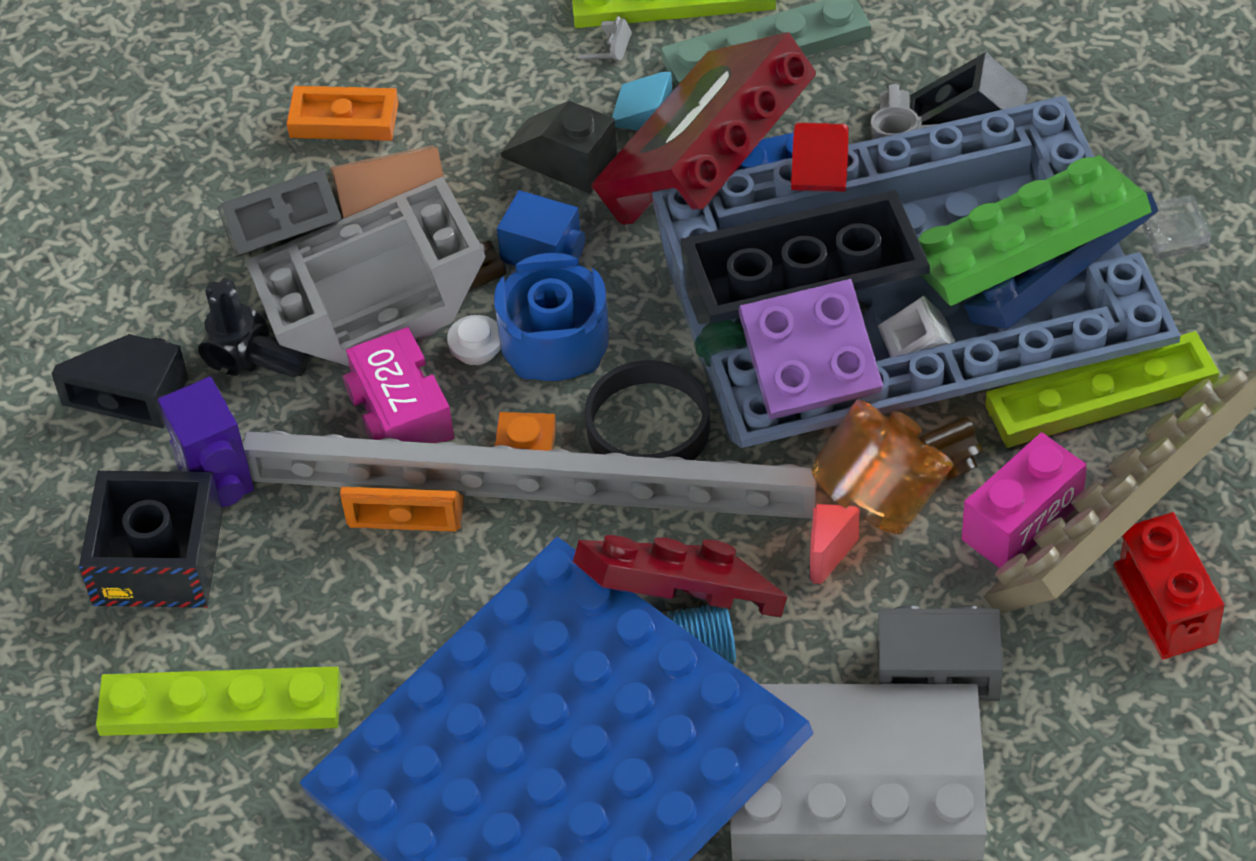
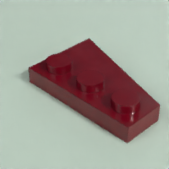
M607 535L603 541L578 540L573 558L574 564L604 588L668 599L675 597L678 588L689 595L706 600L710 606L731 609L734 598L752 601L759 607L758 610L762 615L780 618L782 617L788 597L737 557L734 547L717 540H704L702 545H685L674 539L657 537L653 543H637L626 537Z

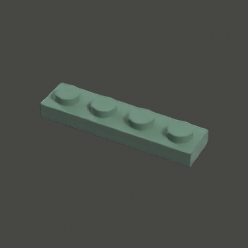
M821 0L661 47V56L668 72H671L672 80L677 87L708 51L789 32L804 55L809 56L871 38V24L857 0Z

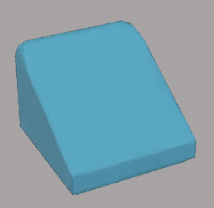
M660 72L622 84L612 118H615V127L639 130L671 94V72Z

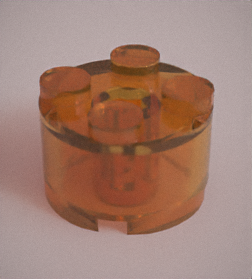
M856 400L818 453L811 470L815 480L824 491L845 509L853 501L869 511L863 521L885 532L903 534L923 510L954 465L945 454L932 446L926 445L918 438L922 429L908 416L901 412L893 411L888 418L869 403L863 400Z

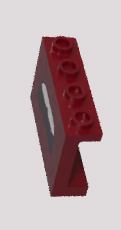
M789 32L708 51L591 184L592 188L616 220L623 225L635 223L653 202L652 192L675 188L680 192L692 210L703 209L816 75L815 69Z

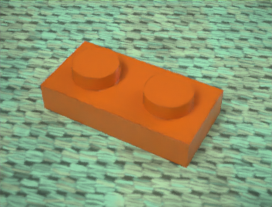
M294 86L287 119L289 138L392 141L399 104L397 89Z

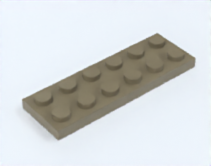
M1239 367L1224 375L1215 384L1206 379L1188 390L1181 398L1185 405L1175 415L1169 413L1153 423L1145 432L1149 439L1139 449L1137 447L1131 448L1117 457L1108 467L1112 473L1108 479L1102 484L1096 482L1081 491L1071 502L1075 508L1072 513L1064 520L1060 517L1051 521L1034 536L1033 539L1038 544L1026 556L1021 553L1013 557L997 570L995 576L999 581L983 596L993 609H1000L1001 614L1057 599L1256 408V369L1244 373Z

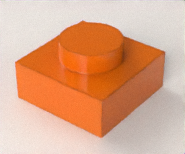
M499 412L495 446L504 445L514 449L553 450L557 427L556 415Z

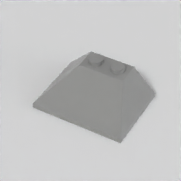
M442 176L245 261L279 345L349 366L346 350L353 346L409 327L415 340H421L432 336L438 329L453 323L486 256Z

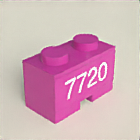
M409 327L346 350L350 372L343 375L344 385L353 406L363 403L367 414L362 415L369 439L394 438L404 442L435 444L455 439L450 406L434 375L432 374L427 377L423 375L420 367L426 365L425 358Z
M1041 432L964 501L961 540L999 568L1021 553L1026 555L1037 544L1033 538L1044 526L1060 517L1064 520L1075 510L1071 502L1084 490L1087 464Z

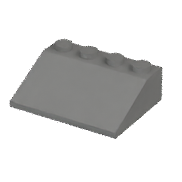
M759 684L809 720L814 734L731 817L732 860H983L987 828L978 684Z

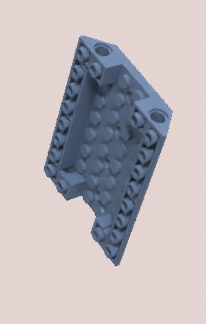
M1065 95L850 144L846 192L791 190L792 158L735 171L703 209L692 210L680 192L675 188L652 192L667 268L729 440L744 448L1180 343L1181 335L1141 252L1125 256L1119 243L1008 329L972 324L963 304L974 296L950 306L921 276L855 290L857 300L866 303L870 307L867 312L862 314L882 380L883 388L881 392L769 420L747 341L735 334L737 330L742 328L740 317L712 324H698L684 286L681 238L896 190L915 234L919 238L924 231L932 227L946 226L968 216L970 211L979 205L996 203L1018 193L1019 189L1029 182L1046 180L1067 170L1068 166L1076 160L1094 157ZM926 297L944 315L955 342L890 357L878 325L919 298Z

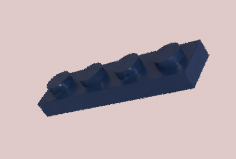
M1146 192L1151 213L976 294L963 304L971 323L1006 329L1010 328L1155 215L1159 210L1152 192Z

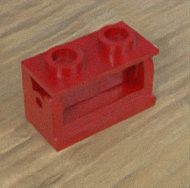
M1175 512L1135 523L1121 536L1123 542L1120 560L1114 562V569L1161 659L1164 660L1218 643L1225 604Z

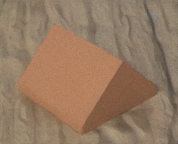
M433 145L330 167L342 219L442 176L444 177L438 147Z

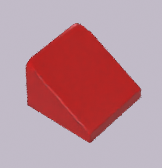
M796 123L794 125L791 190L846 192L849 127L847 125L830 123Z

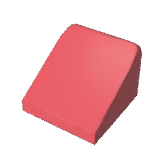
M817 504V507L813 509L810 546V581H813V584H822L858 541L860 515L858 507Z

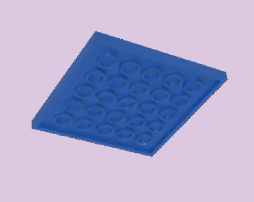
M556 537L310 771L299 784L309 797L382 861H689L814 733L809 720L637 594L601 587L573 563L576 550L559 537Z

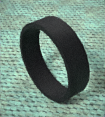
M642 360L618 366L603 375L595 383L586 400L585 420L587 437L594 454L621 453L627 456L650 458L674 456L685 460H695L703 451L709 438L710 409L707 393L694 375L672 363ZM646 383L663 384L684 392L697 404L702 413V419L698 428L688 440L671 450L656 454H635L620 450L605 441L593 424L597 411L610 396L624 388Z

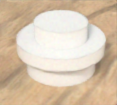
M483 315L466 316L456 321L448 331L447 341L450 352L466 364L480 365L487 363L501 349L497 322L490 317Z

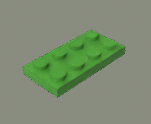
M1100 155L1076 160L1068 166L1067 170L1046 180L1029 182L1023 185L1018 193L996 203L979 205L971 210L968 216L949 225L936 226L924 231L918 240L930 264V273L920 276L952 306L1151 213L1147 193Z

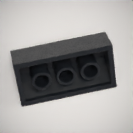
M896 190L680 239L684 286L698 324H712L740 317L738 313L740 305L848 279L852 280L854 290H859L930 273V264Z

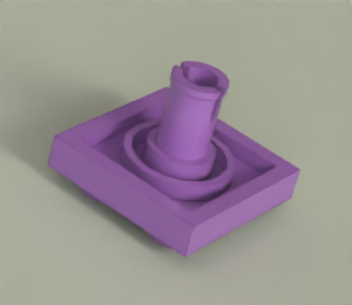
M851 279L740 305L738 313L769 420L881 392L883 388L882 380Z

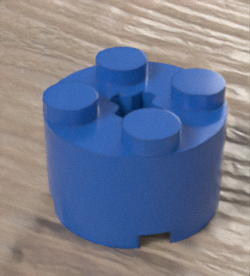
M543 253L530 256L517 263L516 271L505 281L503 276L496 286L494 304L501 351L506 361L513 367L514 372L523 379L561 381L577 377L581 374L592 373L599 367L601 358L607 350L609 344V322L605 284L600 274L593 267L592 273L579 265V260L576 257L563 253Z

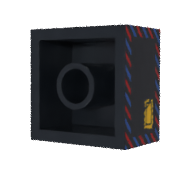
M97 470L79 563V569L92 606L208 608L223 515L212 472Z

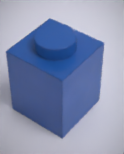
M521 190L517 192L497 227L500 258L504 263L514 266L525 258L543 253H563L576 257L579 260L585 245V232L580 231L578 207Z

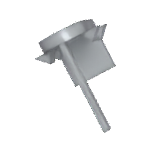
M618 15L615 21H604L601 24L605 34L609 37L607 44H611L610 53L578 55V59L613 58V60H622L632 34L625 18L620 19Z

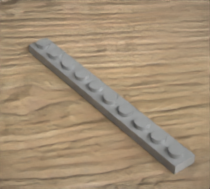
M247 431L243 444L251 479L255 482L330 487L457 491L465 496L813 519V509L816 508L817 468H804L793 464L773 466L743 464L734 460L721 462L696 461L674 456L650 458L627 456L621 453H608L606 455L573 453L563 449L549 451L514 449L504 445L481 447L457 445L451 442H438L436 444L404 442L394 438H383L380 440L345 438L335 434L325 436L296 435L283 431H271L268 433Z

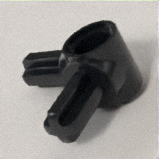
M223 278L220 282L211 281L207 285L205 292L210 313L204 322L206 336L199 344L198 352L208 366L217 371H220L222 367L228 369L226 374L231 376H238L243 369L253 371L257 365L292 378L302 376L305 373L310 354L279 345L276 337L270 336L267 323L262 316L252 308L240 303L238 292L232 280Z

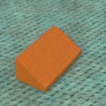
M341 487L340 496L346 524L350 528L457 532V529L461 527L464 495L457 491Z

